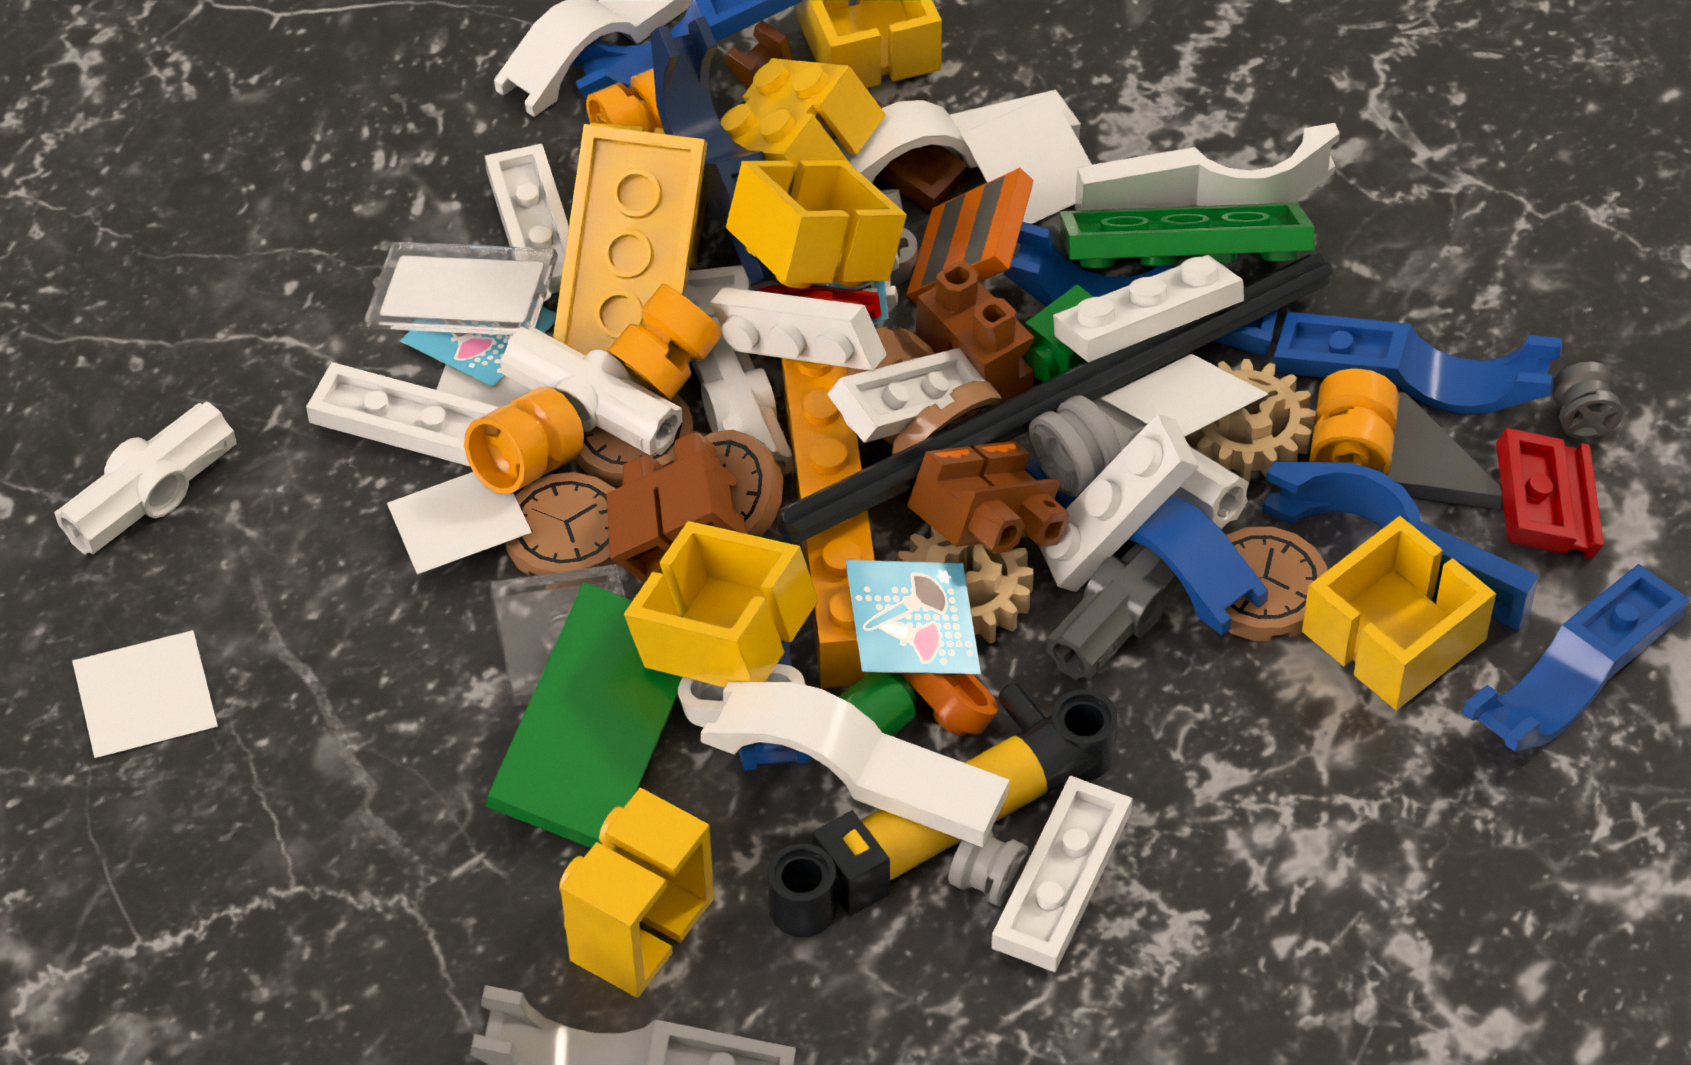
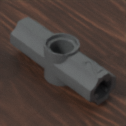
M1137 542L1121 559L1115 556L1108 557L1100 564L1089 580L1083 600L1047 637L1046 652L1054 659L1058 669L1075 680L1081 677L1091 679L1132 634L1141 638L1154 627L1164 612L1169 594L1180 583L1179 578L1159 556Z

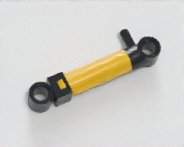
M1008 684L999 692L998 701L1022 731L964 762L1009 779L1008 795L995 820L996 822L1067 782L1069 776L1090 781L1104 775L1111 768L1115 758L1117 710L1113 702L1104 694L1091 689H1076L1065 693L1056 700L1051 710V715L1045 717L1019 684ZM1076 734H1087L1090 736H1079ZM881 809L862 819H859L855 812L851 810L812 832L813 845L809 843H795L783 847L772 857L768 865L769 914L774 925L783 933L794 937H811L822 933L832 924L836 916V899L851 917L890 895V880L962 840ZM797 888L812 889V891L807 893H796L792 890Z

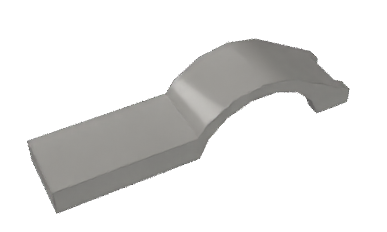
M485 985L481 1006L490 1010L485 1036L474 1034L470 1055L489 1065H793L796 1048L656 1019L644 1028L625 1033H593L573 1029L544 1017L528 1004L522 992Z

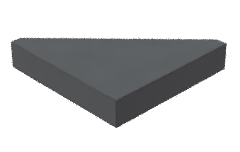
M1398 392L1400 397L1394 432L1390 473L1387 476L1402 485L1411 498L1501 510L1503 501L1501 485L1406 393Z

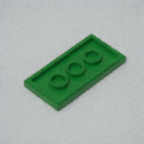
M583 581L487 796L485 807L589 848H592L596 842L602 844L599 841V834L607 816L618 806L624 808L640 787L677 699L678 686L683 678L644 667L624 617V613L632 600Z

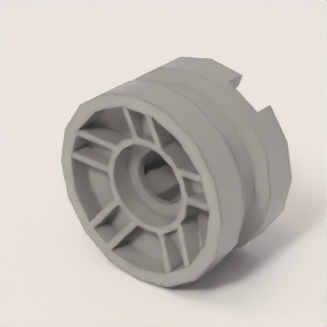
M1082 395L1073 396L1062 402L1057 409V413L1054 411L1044 412L1034 418L1029 425L1030 443L1041 469L1048 479L1057 478L1060 480L1061 483L1058 490L1069 497H1078L1121 452L1119 440L1108 419L1091 400Z

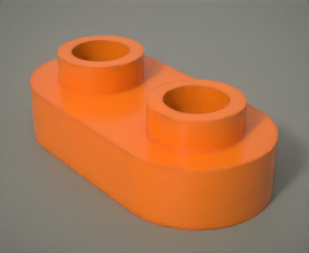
M898 673L934 709L933 716L944 729L953 734L963 736L966 733L976 735L983 733L999 710L998 703L993 695L973 674Z

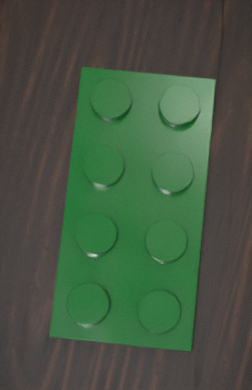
M1297 202L1060 211V235L1069 259H1080V266L1088 268L1111 267L1116 265V258L1140 257V263L1144 265L1164 266L1176 263L1177 256L1201 255V257L1209 255L1219 263H1230L1237 261V253H1261V258L1264 260L1289 261L1298 258V251H1314V225Z

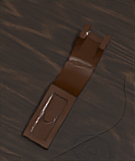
M763 20L755 26L753 36L759 43L745 55L733 46L726 53L725 63L746 90L752 85L756 72L767 64L771 58L795 60L790 52L787 37ZM874 98L880 108L886 107ZM816 117L832 140L836 139L837 137L822 117ZM931 144L910 149L891 160L877 176L931 213L932 208L938 206L965 179L969 164L942 145Z

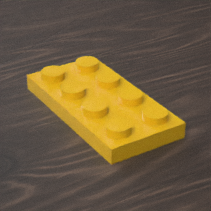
M584 124L553 334L554 339L585 356L592 350L600 349L608 352L609 348L629 324H642L644 319L641 309L662 283L669 285L686 297L707 150L705 139Z

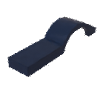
M703 16L695 18L688 24L689 34L673 38L668 25L658 27L650 33L656 106L665 134L705 139L707 142L703 174L726 225L741 162L766 161L762 151H749L735 143L721 126L712 105L709 86L710 64L717 44L707 20ZM728 230L751 286L776 279L775 274L757 257L747 252L746 246Z

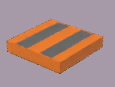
M1018 168L932 208L906 296L917 305V296L936 286L937 274L959 261H967L979 273V282L1009 270L1034 180L1021 168Z

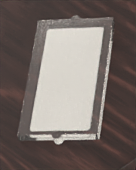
M392 242L381 275L373 280L375 292L364 322L368 328L494 335H513L521 326L526 329L535 328L543 302L551 297L548 286L558 254L555 248Z

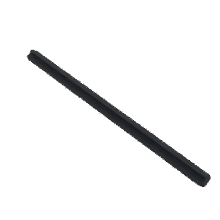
M1310 253L1244 285V301L1099 359L1091 362L1086 361L780 509L778 521L776 522L777 528L790 544H798L913 488L926 451L965 446L973 449L974 445L1006 442L1029 431V425L1034 418L1044 412L1054 411L1057 413L1059 405L1073 396L1082 395L1089 400H1093L1327 286L1330 282L1329 275L1333 273L1332 266L1329 262H1325L1321 253Z

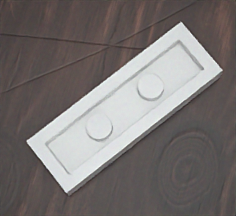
M537 144L485 155L487 175L515 264L546 266L536 297L560 292L569 225L543 145Z
M1209 255L1190 258L1180 266L1152 277L1136 279L1129 286L1100 297L1085 299L1075 307L1054 314V336L1087 362H1091L1244 301L1243 279Z
M723 287L710 301V305L722 328V335L732 351L873 371L887 355L865 305Z
M956 348L877 368L873 371L869 370L842 377L827 395L842 413L846 424L866 443L901 433L928 405L931 407L936 403L942 410V408L954 402L949 394L956 387L972 381L985 380L962 350Z
M331 362L306 406L309 423L470 466L464 448L467 428L471 422L500 408Z
M1157 414L1066 508L1070 516L1060 542L1057 545L1040 547L1058 587L1077 592L1092 577L1100 564L1108 557H1111L1199 467L1175 419Z
M1069 776L992 933L991 949L1056 972L1131 814V797Z

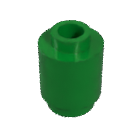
M868 672L838 696L851 703L874 721L882 733L892 737L911 723L916 716L913 704L916 699L915 693L910 684L898 673Z

